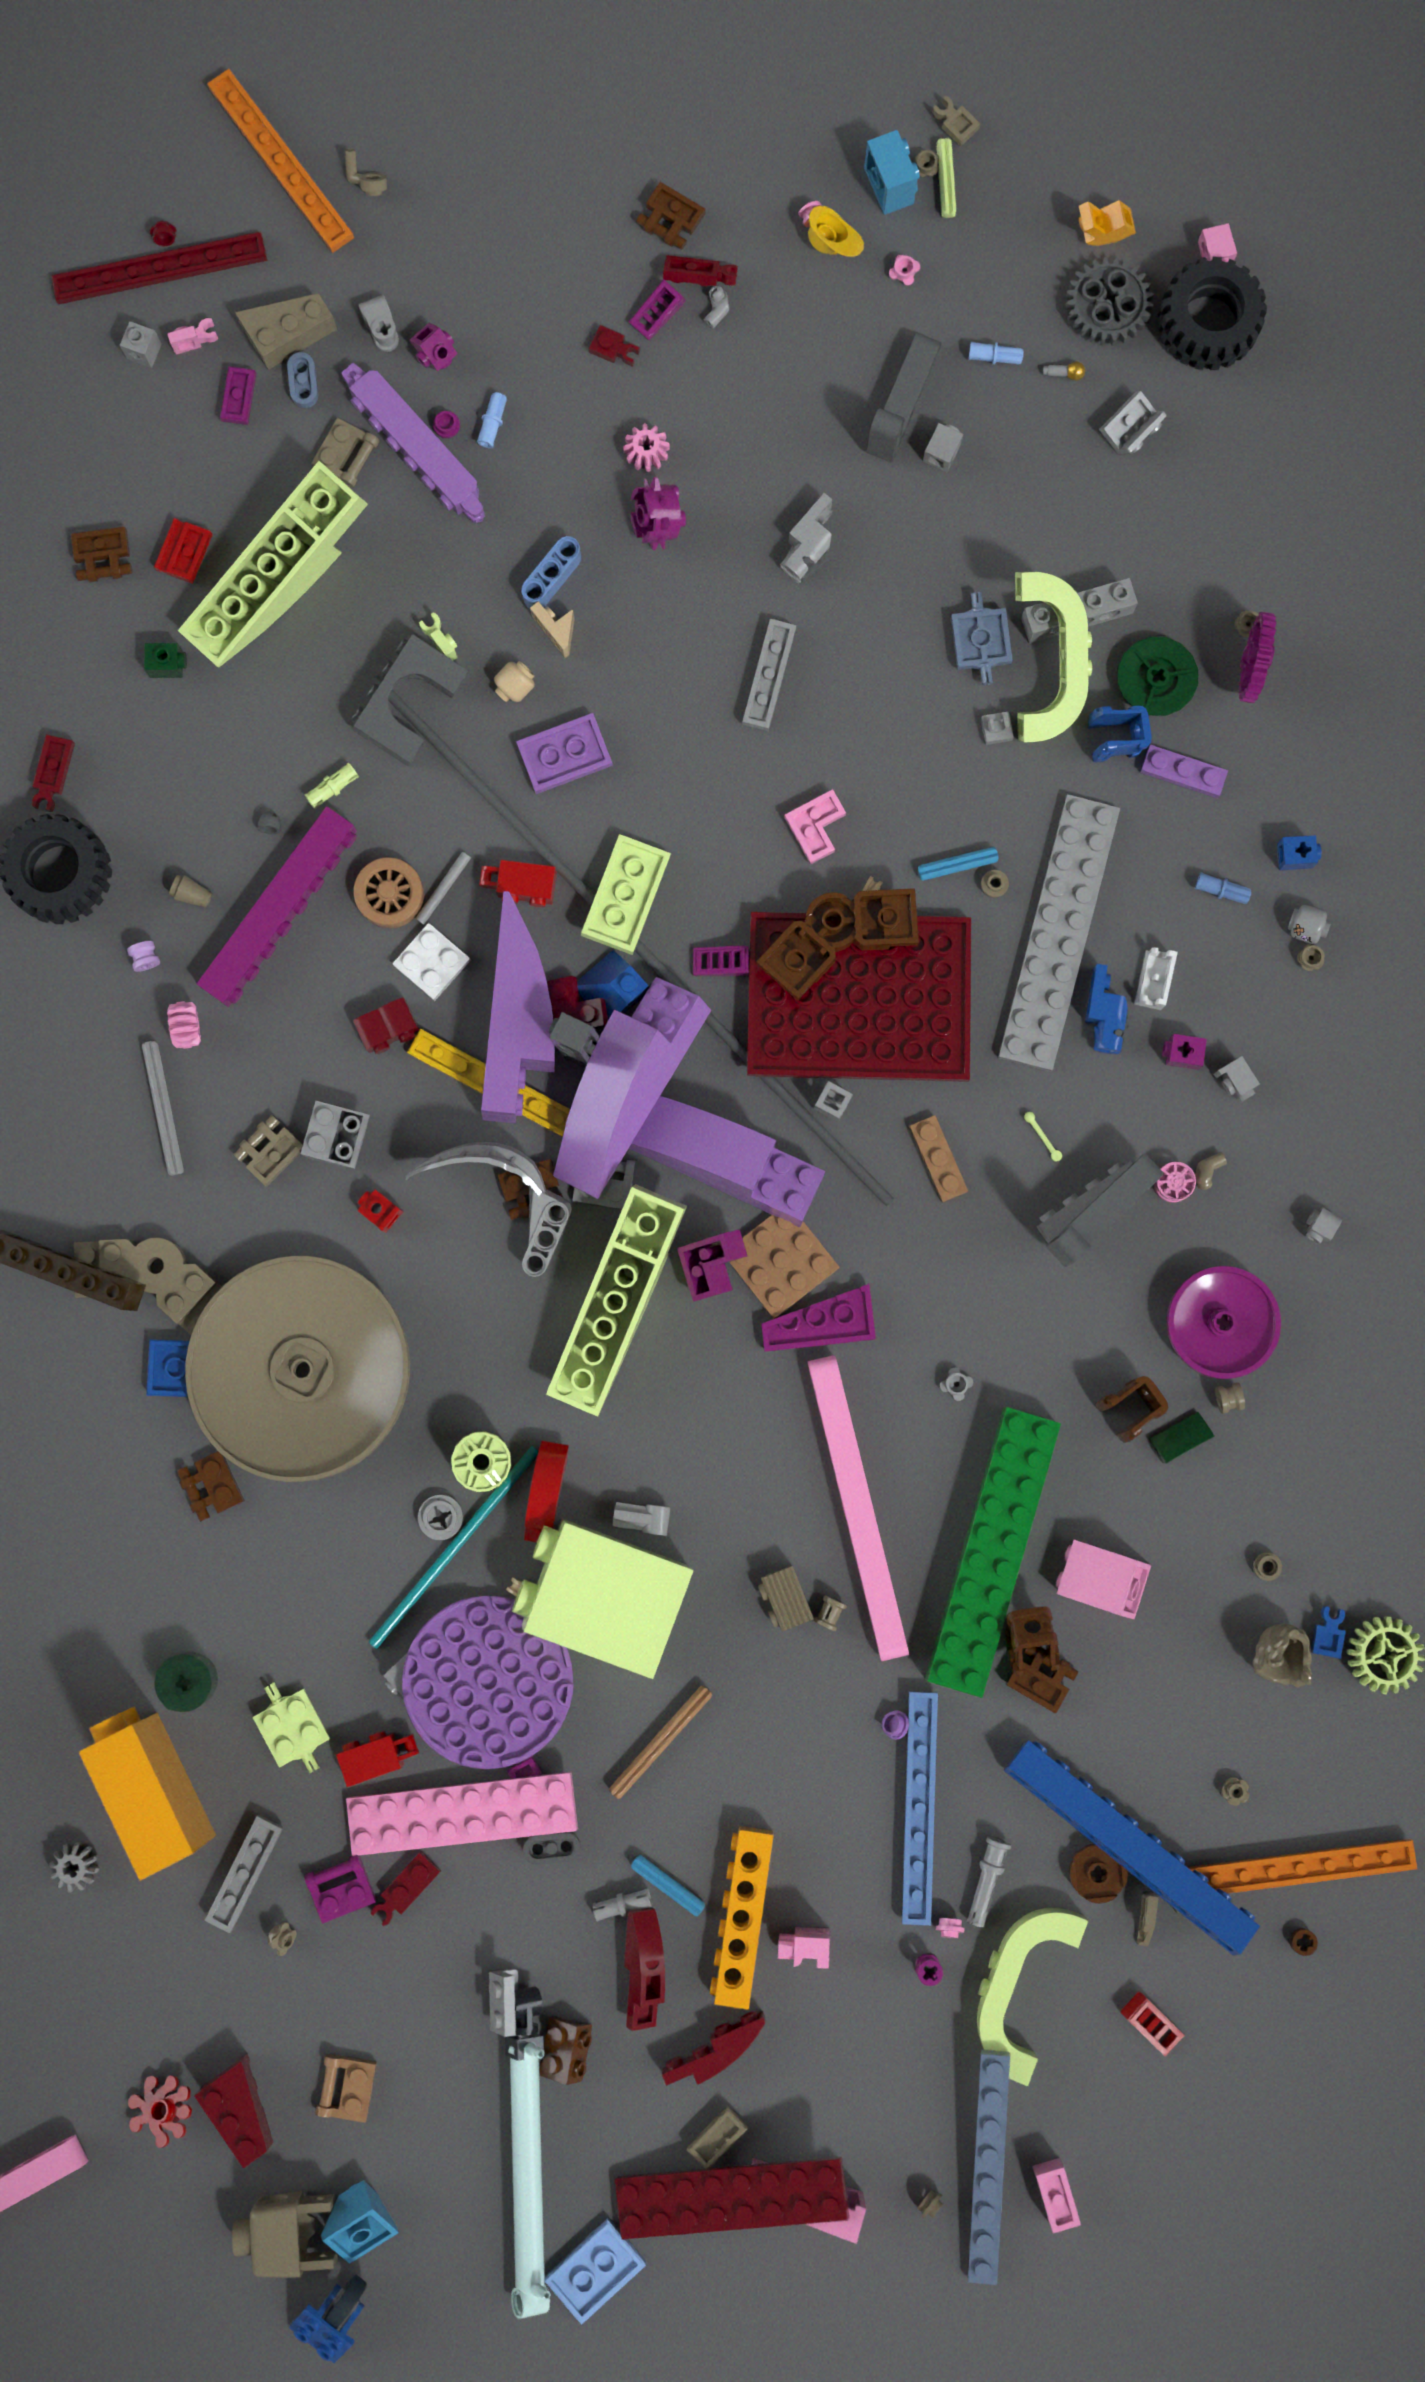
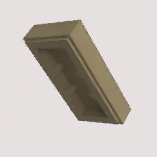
M727 2105L687 2146V2151L705 2169H709L748 2129V2126Z

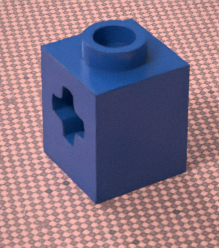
M1316 835L1283 837L1277 843L1279 871L1312 869L1318 863V860L1321 859V845L1317 843ZM1298 848L1301 853H1305V856L1303 858L1301 857L1300 853H1296V850Z

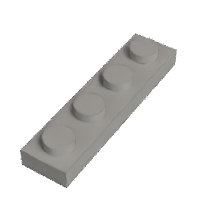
M770 619L742 725L769 731L793 643L796 625Z
M261 1815L256 1816L204 1921L228 1933L232 1932L284 1827Z

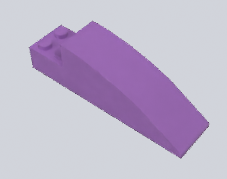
M504 891L481 1112L482 1119L485 1121L516 1123L517 1116H522L523 1094H519V1089H525L526 1070L554 1072V1043L549 1038L551 1035L549 1028L553 1022L547 981L538 950L510 892Z
M655 977L632 1017L616 1010L613 1011L588 1061L574 1097L553 1175L555 1178L596 1199L600 1197L711 1012V1009L700 996Z
M662 1096L658 1098L629 1149L732 1197L771 1215L785 1219L799 1228L825 1174L824 1170L776 1149L775 1139L725 1118Z

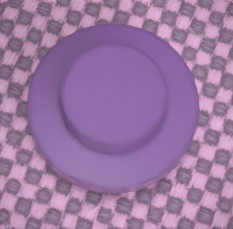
M896 1710L884 1716L882 1729L889 1738L901 1739L908 1731L909 1720L904 1712Z

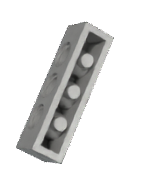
M1130 578L1077 593L1086 611L1088 627L1131 615L1138 604ZM1044 602L1024 609L1021 620L1029 644L1059 635L1057 615L1048 604Z

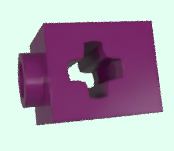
M1173 1034L1169 1041L1165 1040L1163 1045L1162 1057H1166L1165 1065L1199 1070L1204 1064L1207 1039ZM1182 1046H1185L1184 1050L1189 1052L1185 1057H1182V1052L1178 1051Z

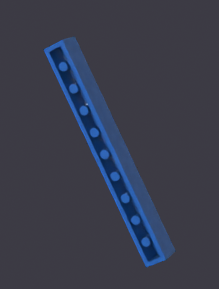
M1028 1740L1020 1747L1003 1770L1230 1954L1233 1956L1242 1954L1260 1927L1254 1921L1255 1916L1245 1908L1241 1907L1238 1909L1231 1903L1232 1898L1221 1889L1215 1890L1207 1884L1209 1880L1197 1870L1192 1872L1184 1865L1185 1860L1173 1851L1167 1852L1161 1847L1162 1842L1151 1833L1146 1835L1137 1828L1139 1824L1136 1820L1127 1814L1121 1815L1115 1810L1116 1805L1105 1796L1100 1798L1092 1791L1093 1787L1090 1783L1082 1778L1076 1779L1069 1773L1070 1768L1058 1759L1054 1761L1046 1755L1048 1751L1036 1741L1032 1743Z

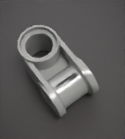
M384 295L358 304L367 328H369L377 348L383 352H390L396 349L399 344V337Z

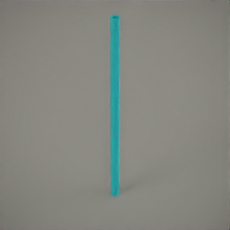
M534 1446L528 1449L508 1473L507 1478L493 1491L369 1640L373 1647L377 1649L535 1460L538 1456V1450Z

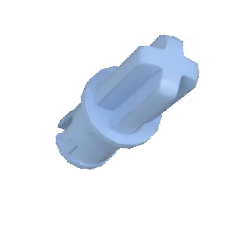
M971 342L969 360L993 362V365L996 362L1021 364L1023 349L998 346V342H995V345Z
M499 392L491 394L486 414L482 415L483 424L477 442L486 448L494 447L498 428L503 424L501 418L507 398Z

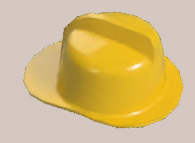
M817 206L809 213L810 227L808 238L817 251L830 255L838 253L846 257H855L861 254L864 249L862 237L840 215L826 206Z

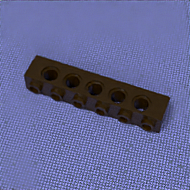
M0 1230L1 1264L117 1309L127 1311L138 1310L146 1284L5 1230Z

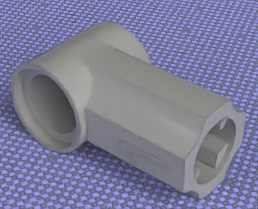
M616 1502L613 1526L667 1536L671 1507L651 1504L642 1506Z

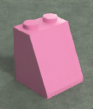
M1073 1540L1072 1545L1068 1546L1065 1553V1561L1067 1562L1064 1572H1060L1057 1578V1594L1135 1620L1151 1565Z

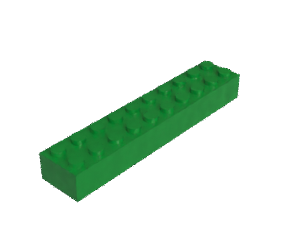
M1003 1407L925 1676L927 1682L983 1698L1061 1423L1009 1407Z

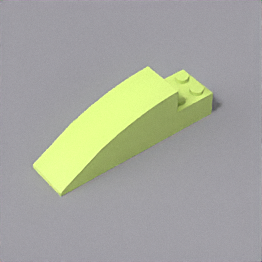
M318 461L178 631L217 667H221L270 627L324 574L342 553L334 544L365 509L368 503L328 467Z
M636 1184L631 1187L546 1395L597 1417L599 1416L668 1258V1251L687 1208L686 1205Z

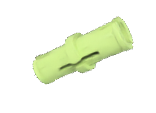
M347 763L330 777H324L322 783L304 796L312 807L316 809L333 795H339L341 789L359 776L354 768Z

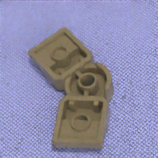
M163 1238L146 1239L138 1245L128 1239L74 1242L75 1258L146 1284L144 1291L156 1294V1305L190 1335H192L197 1320L205 1306L222 1288L200 1265L187 1264L186 1255L177 1244ZM161 1259L164 1263V1268L160 1273L155 1274L152 1270V1265L155 1260ZM75 1292V1298H89Z

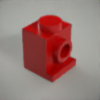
M376 1189L372 1193L366 1191L358 1201L361 1207L357 1211L384 1233H387L403 1213L401 1209ZM378 1203L382 1209L379 1213L375 1214L372 1211V1207Z

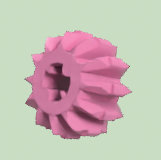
M644 423L641 431L634 427L632 429L633 435L625 437L627 444L623 448L624 453L628 454L627 462L629 464L635 463L637 471L642 466H645L646 471L649 473L651 465L659 469L661 467L660 461L668 459L666 451L670 449V446L665 441L666 434L664 432L658 433L656 425L651 430H648L647 424ZM648 445L650 450H644L643 446Z
M182 1001L170 1004L167 1009L172 1044L176 1048L183 1049L199 1045L201 1042L197 1008L194 1003Z

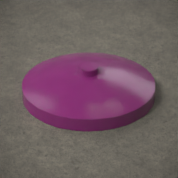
M1218 1266L1197 1272L1186 1279L1176 1290L1167 1312V1332L1174 1351L1192 1370L1211 1378L1231 1379L1250 1374L1269 1359L1279 1341L1281 1315L1273 1293L1257 1276L1240 1268Z

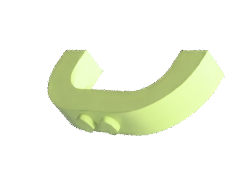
M1015 572L1016 601L1045 602L1055 611L1059 621L1060 686L1058 694L1054 701L1042 710L1017 713L1018 740L1022 742L1044 741L1068 729L1078 718L1084 707L1088 693V676L1092 674V662L1088 659V648H1091L1092 635L1088 631L1084 605L1076 591L1068 583L1047 573Z
M1052 1907L1038 1909L1017 1920L1005 1934L998 1952L993 1951L988 1965L992 1969L988 1979L983 1978L978 1995H981L977 2011V2029L984 2050L1010 2052L1009 2078L1025 2086L1029 2085L1038 2058L1034 2051L1018 2046L1006 2037L1003 2030V2019L1026 1955L1036 1944L1046 1940H1057L1079 1948L1088 1920L1084 1915L1068 1909Z

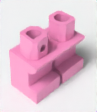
M795 1927V1934L779 1933L778 1959H794V1967L800 1965L803 1958L817 1959V1968L829 1969L830 1928Z

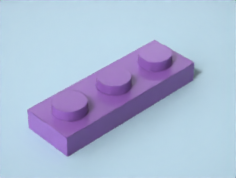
M1150 745L1140 773L1218 799L1228 770Z

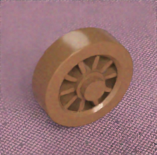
M385 857L368 863L359 872L354 883V900L359 911L370 923L381 928H398L408 924L418 915L424 902V887L419 875L411 865L401 859ZM387 870V880L383 881L378 872ZM393 870L400 873L394 882ZM374 874L380 882L378 886L369 883ZM407 879L409 884L400 886ZM366 888L376 891L377 893L366 896ZM410 891L409 897L401 895V893ZM378 900L373 907L369 903ZM400 900L406 902L403 908L398 904ZM384 904L386 905L385 913L380 912V909L384 906ZM395 905L398 911L391 913V906Z

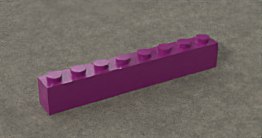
M326 806L197 982L201 989L227 1007L231 1003L235 1004L239 1001L243 994L242 988L247 981L251 982L255 979L260 970L258 966L264 958L267 960L271 957L276 949L275 943L280 936L285 937L292 927L291 921L296 914L301 915L308 905L307 899L313 892L317 893L324 884L323 877L329 870L333 871L340 862L341 858L339 856L345 848L349 849L355 842L357 830L352 823Z

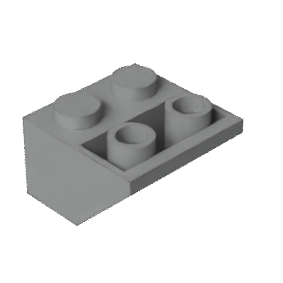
M315 1101L301 1155L305 1158L327 1164L355 1169L370 1115Z

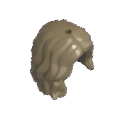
M1289 1623L1276 1624L1265 1629L1256 1645V1656L1252 1662L1254 1673L1265 1680H1270L1272 1683L1291 1684L1297 1688L1300 1686L1304 1687L1306 1684L1311 1685L1312 1672L1310 1665L1312 1656L1309 1651L1310 1641L1305 1631Z

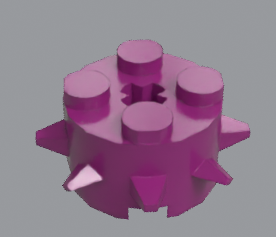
M654 477L651 484L645 478L644 487H637L633 490L631 500H635V512H630L635 536L637 538L642 537L643 544L650 543L652 550H656L659 543L664 550L665 541L676 539L679 535L680 527H685L686 525L685 512L680 510L678 487L675 484L660 485L658 478Z

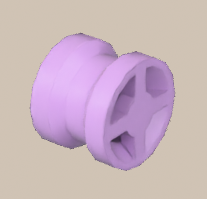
M153 941L140 942L127 949L128 955L134 961L132 964L134 971L149 970L160 964L159 957L154 954L155 945Z

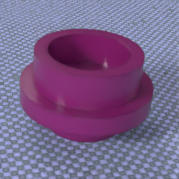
M442 411L435 416L433 428L438 436L452 438L460 430V421L455 413Z

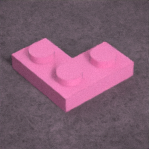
M832 789L785 814L784 818L810 865L835 852V848L823 827L844 817L846 812Z

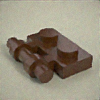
M659 182L646 202V208L652 211V214L648 217L640 213L636 223L644 227V231L650 235L654 233L664 239V243L670 247L676 246L683 250L687 240L679 236V234L683 230L692 235L706 214V209L664 183ZM661 218L673 224L670 230L659 224Z
M125 526L71 534L74 561L76 564L85 562L86 569L76 570L78 581L88 580L89 582H97L98 578L106 577L119 579L122 578V575L133 573L131 563L120 564L121 557L130 556L128 534ZM109 559L110 566L96 567L95 561Z
M548 1159L535 1163L542 1175L546 1190L549 1191V1189L558 1187V1179L553 1176L555 1169L552 1160ZM512 1172L498 1175L505 1201L510 1202L517 1199L519 1207L508 1210L511 1220L520 1217L523 1219L530 1218L529 1203L527 1204L525 1198L529 1196V1185L523 1182L521 1176ZM554 1205V1206H552V1207H551V1211H552V1210H555V1206H559V1205Z
M219 1451L194 1462L199 1473L191 1476L187 1466L177 1471L181 1479L179 1484L182 1490H186L192 1503L189 1506L193 1513L196 1512L200 1522L210 1518L206 1507L212 1504L218 1514L245 1501L225 1457ZM202 1481L209 1494L208 1497L203 1499L196 1487V1484Z
M1042 1646L1025 1648L1024 1653L1033 1657L1030 1664L1028 1665L1023 1662V1675L1017 1676L1012 1671L1006 1685L1056 1714L1070 1690L1060 1682L1064 1676L1074 1681L1079 1671L1072 1668L1070 1662L1062 1658L1059 1669L1055 1670L1050 1678L1038 1671L1042 1663L1050 1667L1046 1649Z

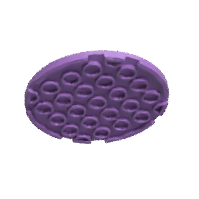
M492 1595L470 1597L450 1604L424 1624L407 1653L403 1667L402 1692L409 1719L416 1732L431 1749L456 1764L477 1769H497L522 1762L548 1744L562 1726L570 1708L574 1684L572 1662L567 1647L524 1632L522 1628L524 1616L512 1612L515 1599Z

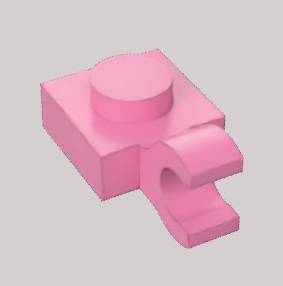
M211 318L203 319L197 329L194 326H182L176 328L174 332L167 333L175 354L201 348V343L215 342L218 340L216 332L206 333L208 328L214 327L213 320Z

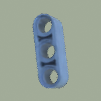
M565 536L558 540L523 583L521 592L524 603L529 609L538 601L545 607L579 565L581 551L579 543L575 538ZM566 549H573L575 551L574 555L570 557L563 556L562 552ZM554 569L558 571V574L553 578L545 576L548 570ZM533 590L541 592L538 598L532 599L528 597V594Z

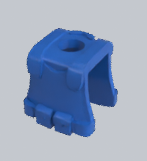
M1111 706L1096 708L1088 716V729L1129 724L1131 741L1115 740L1106 741L1101 744L1092 754L1094 763L1107 761L1113 756L1128 755L1129 758L1136 757L1151 743L1149 716L1146 708L1143 706H1132L1128 710H1112Z

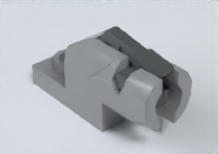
M825 493L822 494L789 533L788 543L792 547L780 567L789 578L798 584L801 581L804 582L829 561L828 550L832 534L821 524H824L830 518L833 511L831 510L832 499Z

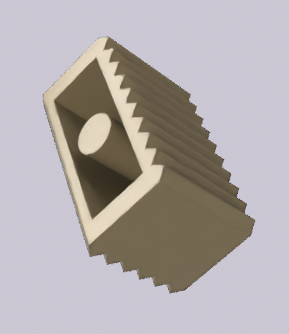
M793 1565L761 1577L763 1583L759 1584L758 1587L763 1600L769 1599L773 1610L768 1613L774 1628L780 1626L783 1632L814 1619Z

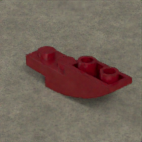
M650 1907L628 1911L624 1967L630 1971L626 2027L631 2031L656 2027L658 2004L665 2003L663 1943L656 1910Z
M751 2011L740 2017L741 2021L730 2025L729 2022L715 2027L713 2029L714 2033L710 2034L711 2047L708 2048V2045H702L694 2049L691 2056L684 2059L678 2056L665 2063L666 2067L662 2068V2077L666 2086L692 2074L697 2085L725 2070L757 2038L766 2023L764 2012L756 2013V2011Z

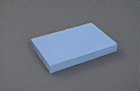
M607 2218L544 2276V2281L582 2325L647 2265V2262L628 2239L621 2240V2231L610 2218Z

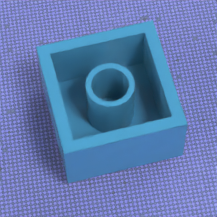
M898 130L868 140L866 146L864 169L884 215L914 204L915 193L918 191L917 179L920 178L919 170L915 162L911 163L908 156L910 154L908 143L905 138L901 139Z

